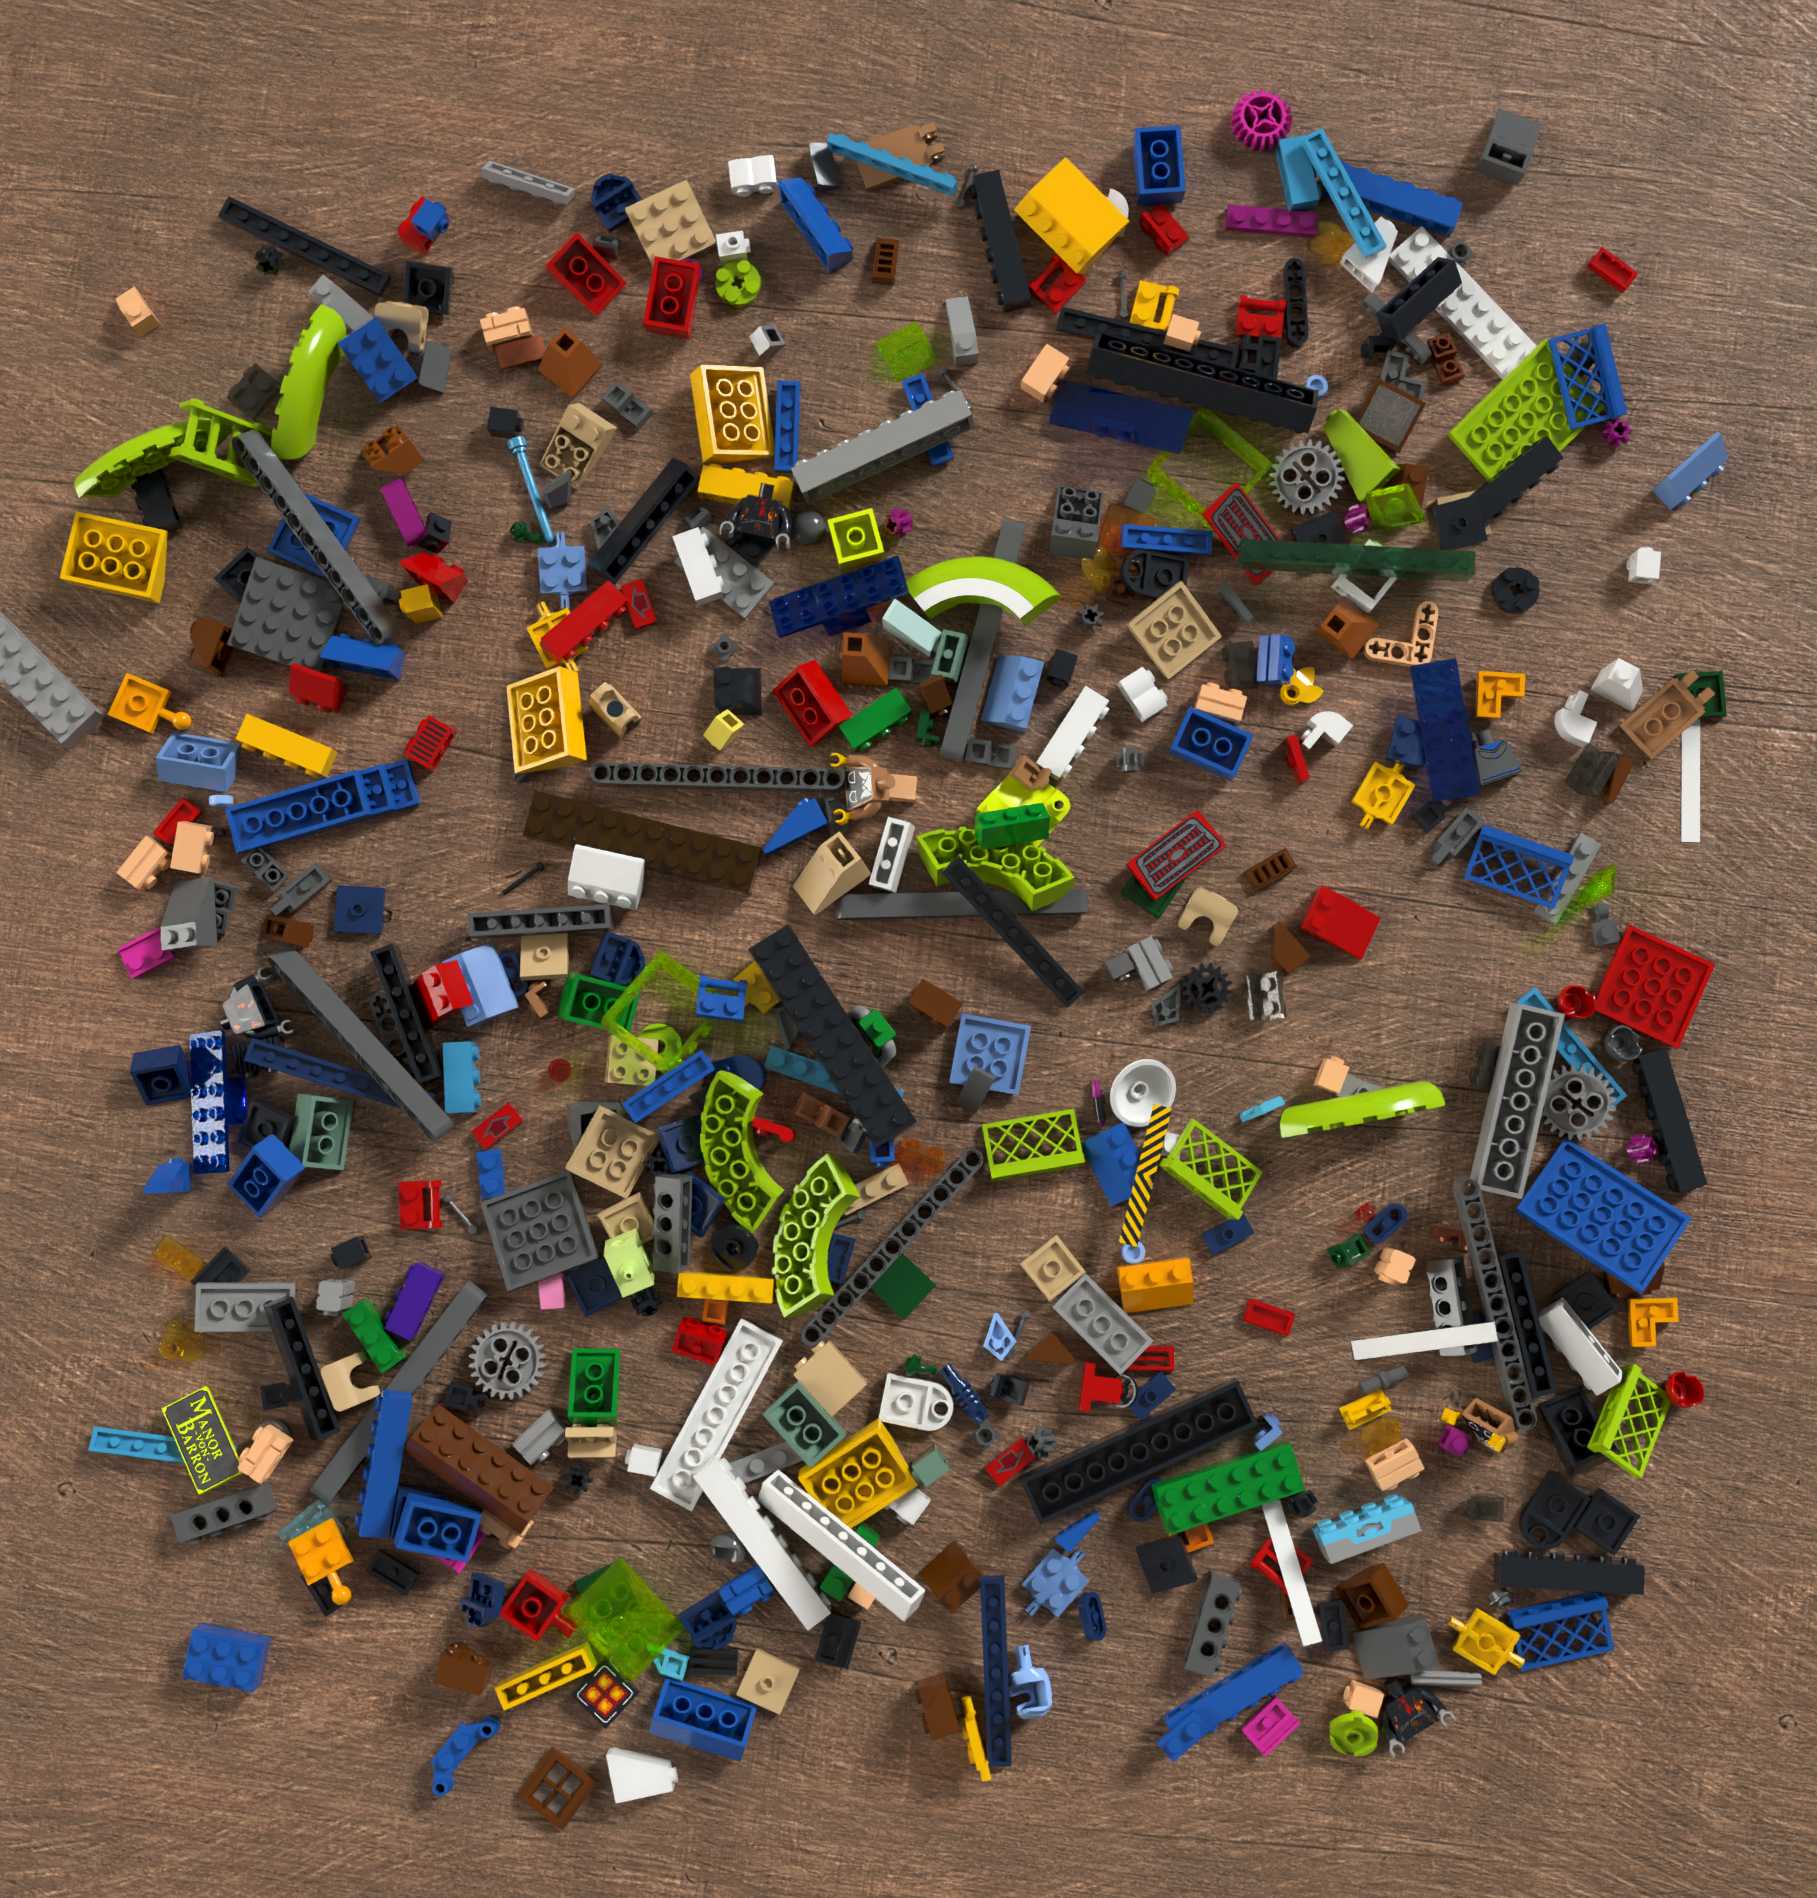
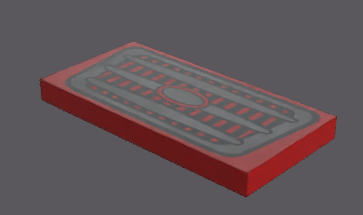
M1234 483L1201 512V515L1254 585L1262 582L1291 556L1290 552L1238 483Z
M1197 809L1130 860L1125 866L1150 897L1156 901L1226 847V844Z

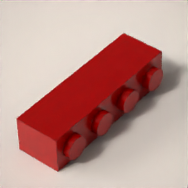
M608 580L541 638V648L558 665L564 661L568 663L576 656V650L581 646L583 648L587 647L593 641V636L597 632L603 633L610 626L609 622L614 617L619 619L627 611L628 599Z

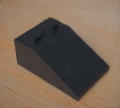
M1581 1386L1538 1404L1558 1456L1570 1477L1610 1460L1601 1452L1594 1453L1587 1448L1599 1416ZM1613 1442L1610 1450L1616 1454L1618 1449Z

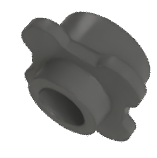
M1461 240L1456 241L1451 249L1446 250L1461 267L1467 259H1471L1473 256L1470 247Z
M725 633L721 634L720 639L711 645L712 652H716L722 661H728L739 648L738 644L732 642L729 639V635Z
M984 1420L980 1423L977 1430L971 1432V1438L977 1440L981 1444L982 1449H989L990 1444L999 1438V1431L994 1430L990 1423Z
M1505 1587L1495 1590L1489 1596L1492 1601L1489 1606H1496L1499 1609L1507 1607L1512 1602L1510 1599L1515 1596L1514 1592L1509 1593Z

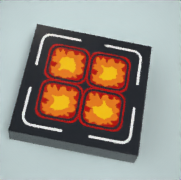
M605 1657L571 1696L606 1729L640 1691Z

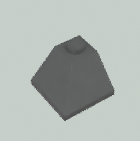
M599 1101L567 1104V1125L574 1149H576L599 1105L621 1115V1104Z

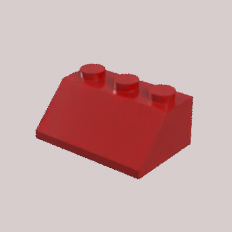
M816 660L797 666L772 690L809 747L814 746L839 730V725L853 716Z

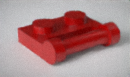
M1056 253L1051 258L1052 262L1034 281L1028 283L1030 293L1055 315L1060 312L1061 307H1064L1087 280L1083 275L1077 274ZM1058 268L1061 269L1063 272L1043 292L1040 287Z
M1240 295L1235 337L1242 338V335L1248 334L1251 335V339L1258 340L1259 335L1281 338L1286 300H1278L1276 302L1248 298L1247 295ZM1246 307L1276 311V316L1245 313Z
M754 1117L752 1126L757 1127L755 1132L766 1136H771V1133L778 1134L784 1142H791L795 1139L796 1134L793 1129Z
M441 1180L398 1182L400 1229L442 1228L443 1223L440 1220L439 1187H442ZM424 1188H430L431 1221H425Z
M1270 1535L1249 1566L1254 1570L1257 1568L1282 1588V1592L1288 1596L1283 1577L1262 1561L1265 1555H1267L1279 1565ZM1294 1546L1300 1569L1304 1576L1314 1561Z

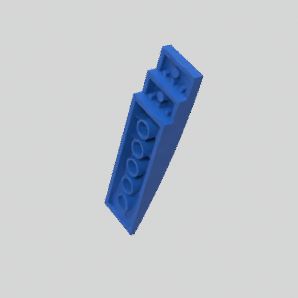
M405 759L388 765H377L361 771L356 769L225 808L236 853H242L421 805L410 760Z

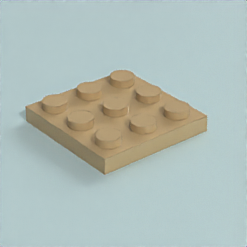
M687 179L625 208L652 267L655 256L675 260L688 259L717 245Z
M1182 581L1175 584L1126 624L1166 679H1170L1222 637Z
M599 1105L565 1168L627 1199L645 1167L642 1162L649 1160L647 1153L652 1154L659 1142L658 1134Z

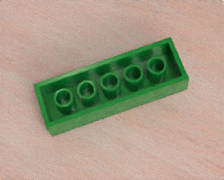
M1285 1441L1268 1445L1262 1451L1256 1449L1150 1484L1164 1531L1170 1535L1305 1491L1292 1446Z

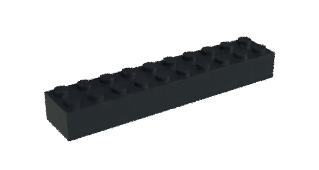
M1101 331L1097 332L1086 373L1095 379H1109L1117 385H1131L1139 391H1153L1161 397H1175L1184 403L1193 402L1200 404L1206 409L1211 410L1215 408L1223 410L1228 415L1234 416L1237 414L1245 416L1250 421L1256 422L1259 420L1267 422L1272 427L1289 428L1292 432L1298 434L1309 433L1317 410L1318 390Z
M789 924L749 948V954L875 1149L878 1150L917 1124L916 1119Z
M1233 1377L1021 1474L1019 1478L1041 1525L1258 1425V1422L1239 1381Z

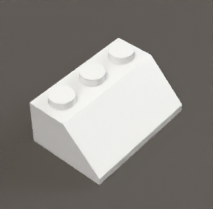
M576 844L568 877V895L636 910L643 891L645 859Z

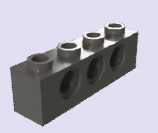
M674 1173L656 1176L654 1183L655 1204L653 1207L655 1221L652 1232L654 1239V1250L652 1252L653 1270L679 1274L690 1269L693 1176Z
M1449 1257L1426 1261V1274L1429 1278L1430 1299L1433 1304V1321L1436 1325V1330L1474 1325L1464 1258ZM1477 1344L1439 1349L1440 1356H1466L1478 1352Z
M267 1481L178 1511L170 1516L178 1543L187 1541L189 1545L202 1540V1535L210 1533L211 1537L224 1533L226 1527L233 1525V1528L237 1529L247 1525V1520L256 1518L257 1521L269 1518L271 1517L270 1512L276 1510L277 1505L270 1482ZM244 1501H248L252 1505L251 1512H247L244 1509ZM221 1509L228 1511V1520L222 1518ZM199 1516L203 1517L206 1520L205 1527H201L199 1525Z
M1209 1571L1182 1661L1185 1669L1212 1678L1214 1672L1219 1671L1221 1648H1225L1228 1641V1634H1226L1228 1624L1232 1625L1234 1621L1235 1601L1240 1600L1242 1594V1587H1240V1582L1237 1579ZM1218 1596H1225L1226 1602L1222 1606H1216L1215 1599ZM1217 1619L1219 1620V1626L1213 1630L1209 1629V1621ZM1204 1643H1211L1212 1649L1209 1652H1201V1646Z

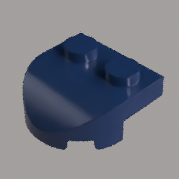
M613 173L606 174L600 177L593 185L594 189L591 200L594 210L605 228L611 233L630 220L625 208L641 201L642 198L634 188L631 180L626 176H615Z
M1398 714L1395 719L1385 760L1405 765L1407 770H1416L1426 765L1431 760L1435 748V740L1431 728L1422 721Z
M605 930L588 974L619 985H625L638 979L645 967V957L640 945L631 939Z
M749 1055L732 1056L712 1063L715 1068L713 1070L714 1077L718 1071H727L742 1078L759 1091L766 1084V1073L760 1061H756Z
M480 1572L471 1573L469 1597L460 1598L461 1611H465L468 1619L465 1620V1624L468 1627H485L498 1618L505 1595L504 1582Z
M719 1589L678 1614L679 1620L690 1634L692 1642L699 1648L703 1646L717 1650L728 1645L734 1638L737 1626L735 1615L733 1616L719 1594Z

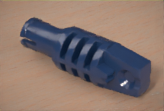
M951 1362L938 1371L951 1387L950 1393L977 1425L989 1417V1413L979 1395L968 1380H962Z

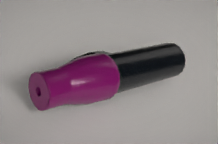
M1095 1080L1091 1081V1095L1096 1122L1103 1126L1106 1121L1103 1106L1106 1103L1105 1095L1101 1091L1099 1081Z

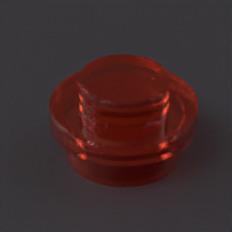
M558 1058L549 1064L548 1074L554 1081L563 1082L571 1076L572 1067L567 1060Z
M1370 1202L1365 1203L1354 1212L1357 1216L1356 1220L1358 1222L1361 1220L1364 1223L1368 1222L1376 1215L1374 1211L1377 1207L1375 1205L1372 1206Z

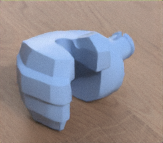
M1029 1645L1014 1647L1018 1670L1008 1674L1011 1682L1009 1698L1023 1693L1027 1694L1028 1701L1015 1707L1016 1714L1021 1719H1039L1052 1708L1050 1680L1043 1668L1035 1669V1667H1032Z

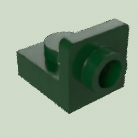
M921 710L916 742H920L921 746L933 748L934 745H939L940 737L927 735V732H932L934 719L929 718L930 712Z
M1361 1233L1355 1234L1339 1244L1327 1248L1331 1261L1337 1269L1351 1266L1371 1255Z

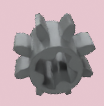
M1086 603L1084 611H1077V615L1081 618L1076 620V624L1083 626L1082 632L1086 631V629H1091L1092 633H1095L1096 625L1099 627L1103 626V622L1099 618L1104 616V612L1099 613L1097 604L1094 607H1089ZM1087 614H1089L1092 618L1095 617L1093 622H1090L1089 619H1086Z
M1137 747L1121 748V754H1116V767H1122V773L1139 772V766L1144 764V753H1138Z
M1036 1428V1433H1030L1028 1437V1448L1032 1451V1455H1038L1039 1458H1049V1452H1055L1057 1439L1052 1434V1430Z

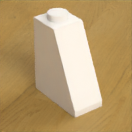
M1382 216L1375 222V225L1387 245L1385 250L1364 259L1356 243H1354L1345 252L1340 261V264L1371 293H1374L1381 282L1398 233L1394 224L1389 220H1385Z
M1618 658L1599 672L1591 690L1633 711L1643 692L1640 669Z
M615 1747L609 1748L606 1754L616 1804L671 1792L674 1789L675 1783L678 1782L676 1767L672 1768L671 1760Z

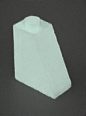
M894 599L882 618L883 630L929 657L933 652L937 653L942 632Z

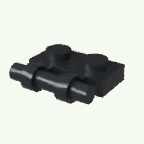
M1242 335V342L1239 343L1238 350L1240 352V359L1236 368L1277 379L1282 338L1259 335L1257 343H1251V335ZM1249 353H1256L1255 363H1248Z
M734 529L732 538H729L725 543L731 548L737 542L741 544L742 547L739 549L738 554L757 568L775 547L776 540L753 534L749 539H746L743 536L744 532L735 531Z

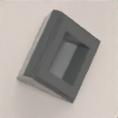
M598 235L593 242V248L601 257L617 259L620 239Z
M697 505L682 520L691 530L697 527L700 530L713 519L707 509Z

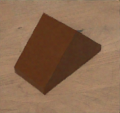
M1052 1331L1026 1353V1359L1030 1361L1075 1364V1358Z

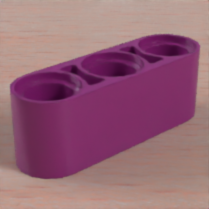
M400 478L381 487V491L408 547L417 544L418 540L424 535L425 525L406 484Z

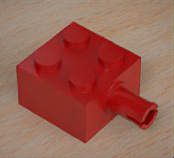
M532 1568L525 1574L499 1614L536 1642H538L548 1627H554L569 1639L578 1626L560 1614L562 1612L560 1609L569 1595Z

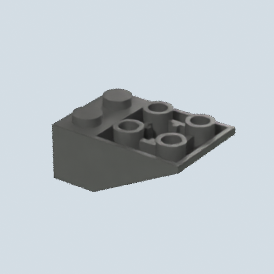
M1498 108L1475 171L1518 186L1526 173L1532 157L1541 123Z
M1062 485L1058 486L1048 554L1094 561L1104 492Z

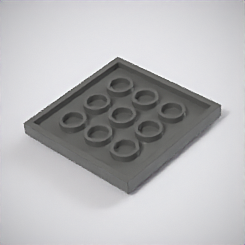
M256 557L227 646L291 667L292 663L321 672L324 660L320 658L321 652L333 635L344 601L330 582Z
M570 1171L559 1173L481 1202L508 1292L516 1291L599 1260L578 1190Z

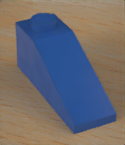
M808 797L797 803L798 807L793 809L763 849L766 857L828 826V822L815 798L810 800Z
M183 1158L168 1159V1164H159L144 1187L143 1194L191 1191V1163H183Z

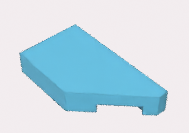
M1276 1096L1239 1113V1117L1242 1122L1248 1121L1284 1105V1100L1282 1097Z
M648 1643L646 1648L659 1674L683 1681L690 1656Z

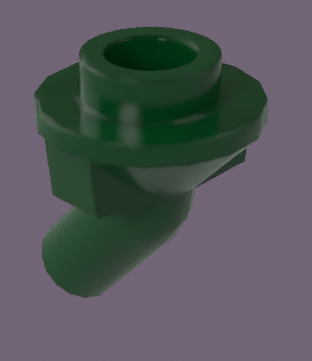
M521 520L519 523L517 521L514 522L509 530L511 534L510 539L517 543L526 540L541 544L542 535L528 532L529 525L524 520Z
M913 1354L912 1358L907 1357L903 1370L907 1371V1377L916 1378L918 1373L935 1375L937 1373V1366L921 1364L922 1357Z

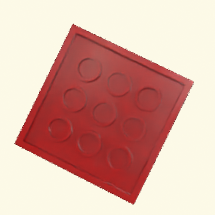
M1627 925L1595 996L1596 1009L1594 1012L1630 1027L1669 1047L1678 1049L1715 964L1632 925Z

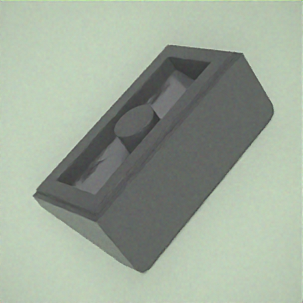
M808 143L818 192L839 188L840 182L833 152L828 150L827 143Z
M429 341L426 342L418 382L421 390L444 394L452 355L451 348Z

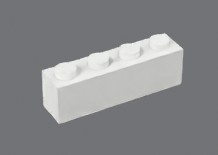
M1084 687L1036 762L1040 768L1052 770L1051 778L1059 781L1061 776L1066 778L1072 769L1069 763L1073 757L1079 758L1085 748L1082 746V743L1086 738L1090 740L1097 728L1094 724L1098 718L1103 720L1109 711V708L1106 707L1109 700L1089 687Z
M1564 1297L1540 1310L1538 1317L1542 1332L1547 1333L1551 1337L1556 1350L1566 1356L1569 1366L1581 1375L1587 1389L1592 1390L1597 1396L1621 1382L1623 1374L1621 1369Z

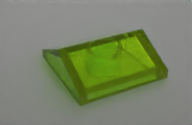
M916 321L876 341V345L896 382L937 362L927 336Z
M1408 483L1366 492L1365 496L1371 521L1383 531L1426 521V517Z
M1612 864L1597 870L1572 908L1578 910L1587 907L1614 892L1617 867Z

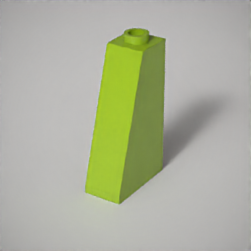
M1341 409L1334 410L1327 416V422L1323 425V428L1334 451L1337 452L1338 459L1342 461L1341 465L1360 502H1368L1400 468L1347 411Z

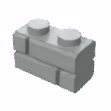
M1152 936L1125 949L1145 991L1173 978L1171 973L1174 972L1169 960L1164 961L1160 954L1163 951L1158 939L1153 940Z
M340 1278L319 1282L318 1294L320 1296L317 1297L316 1308L323 1310V1315L338 1316V1314H343L345 1309L352 1307L353 1296L351 1293H354L355 1282Z
M550 1408L519 1436L512 1445L529 1464L532 1465L535 1461L540 1464L550 1454L547 1450L553 1444L558 1447L566 1439L565 1429L568 1426Z

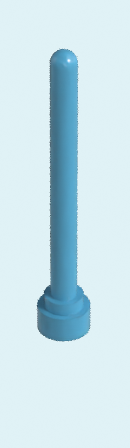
M514 437L507 441L509 450L513 452L514 456H517L544 539L547 543H552L554 537L525 454L527 452L525 437Z

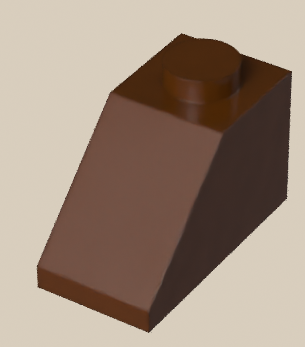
M940 674L920 683V695L928 712H930L931 718L934 716L941 718L949 714V709L952 708V701L942 675Z
M267 915L261 937L309 948V944L314 936V925Z
M1279 921L1272 927L1270 959L1274 962L1272 966L1276 972L1287 976L1311 956Z

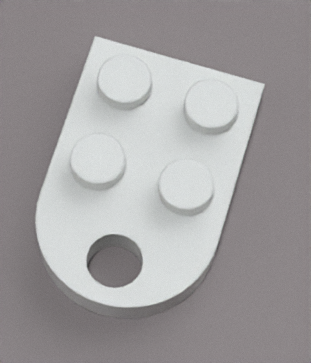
M887 1373L879 1419L882 1422L933 1431L943 1427L950 1420L953 1412V1401L950 1393L944 1386L932 1381ZM936 1403H946L948 1411L944 1415H938L934 1411Z

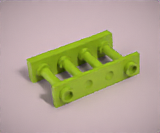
M191 398L189 401L181 402L179 407L190 411L184 444L172 447L169 457L245 485L259 487V484L248 469L238 466L236 462L237 454L233 450L231 440L234 436L242 434V431L248 432L251 430L258 431L264 439L272 438V431L268 430V427L264 424H252L204 405L205 402L199 399ZM200 415L211 419L206 450L202 453L196 451L193 446ZM221 423L233 428L227 459H224V461L218 459L215 454Z

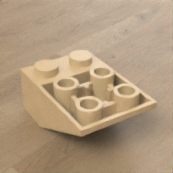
M580 403L568 405L539 465L557 477L570 470L571 486L577 490L606 450L617 427Z
M839 831L820 845L793 884V888L812 913L817 915L870 876L871 873L860 856Z

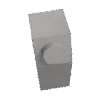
M324 275L308 291L317 304L334 309L343 319L345 326L352 331L373 318L347 293Z
M968 296L945 299L955 366L978 363L979 352Z

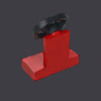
M1084 1360L1078 1404L1080 1411L1090 1412L1091 1400L1110 1402L1119 1408H1126L1134 1404L1138 1396V1386L1130 1375L1117 1374L1112 1378L1094 1376L1096 1364L1093 1361ZM1123 1376L1128 1379L1122 1383V1379L1117 1378ZM1131 1382L1134 1394L1128 1403L1126 1396L1129 1393L1128 1385Z

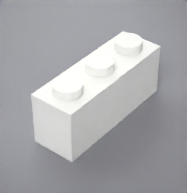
M699 527L672 536L697 606L723 598L722 590L726 588L722 577H716L714 569L718 566L714 555H708L706 547H709L710 544L706 533L701 534Z
M888 817L869 880V885L873 888L896 893L915 827L910 822Z

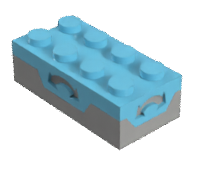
M1397 1494L1385 1497L1384 1501L1375 1504V1502L1367 1503L1361 1506L1362 1510L1356 1512L1352 1510L1345 1511L1339 1514L1340 1518L1334 1520L1330 1518L1323 1519L1317 1522V1526L1312 1527L1320 1552L1330 1564L1422 1531L1412 1503Z

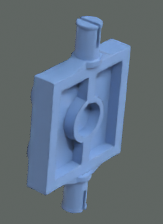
M561 531V541L559 532H555L556 546L538 548L541 596L555 595L560 597V610L565 609L564 601L566 608L568 607L570 610L569 596L587 593L584 546L565 545V532Z
M1053 1547L1022 1582V1585L1031 1592L1034 1598L1029 1606L1025 1608L1027 1613L1029 1612L1033 1616L1042 1606L1049 1609L1058 1618L1086 1586L1089 1579L1080 1572L1077 1566L1082 1558L1086 1556L1084 1552L1081 1553L1082 1550L1080 1548L1068 1558Z

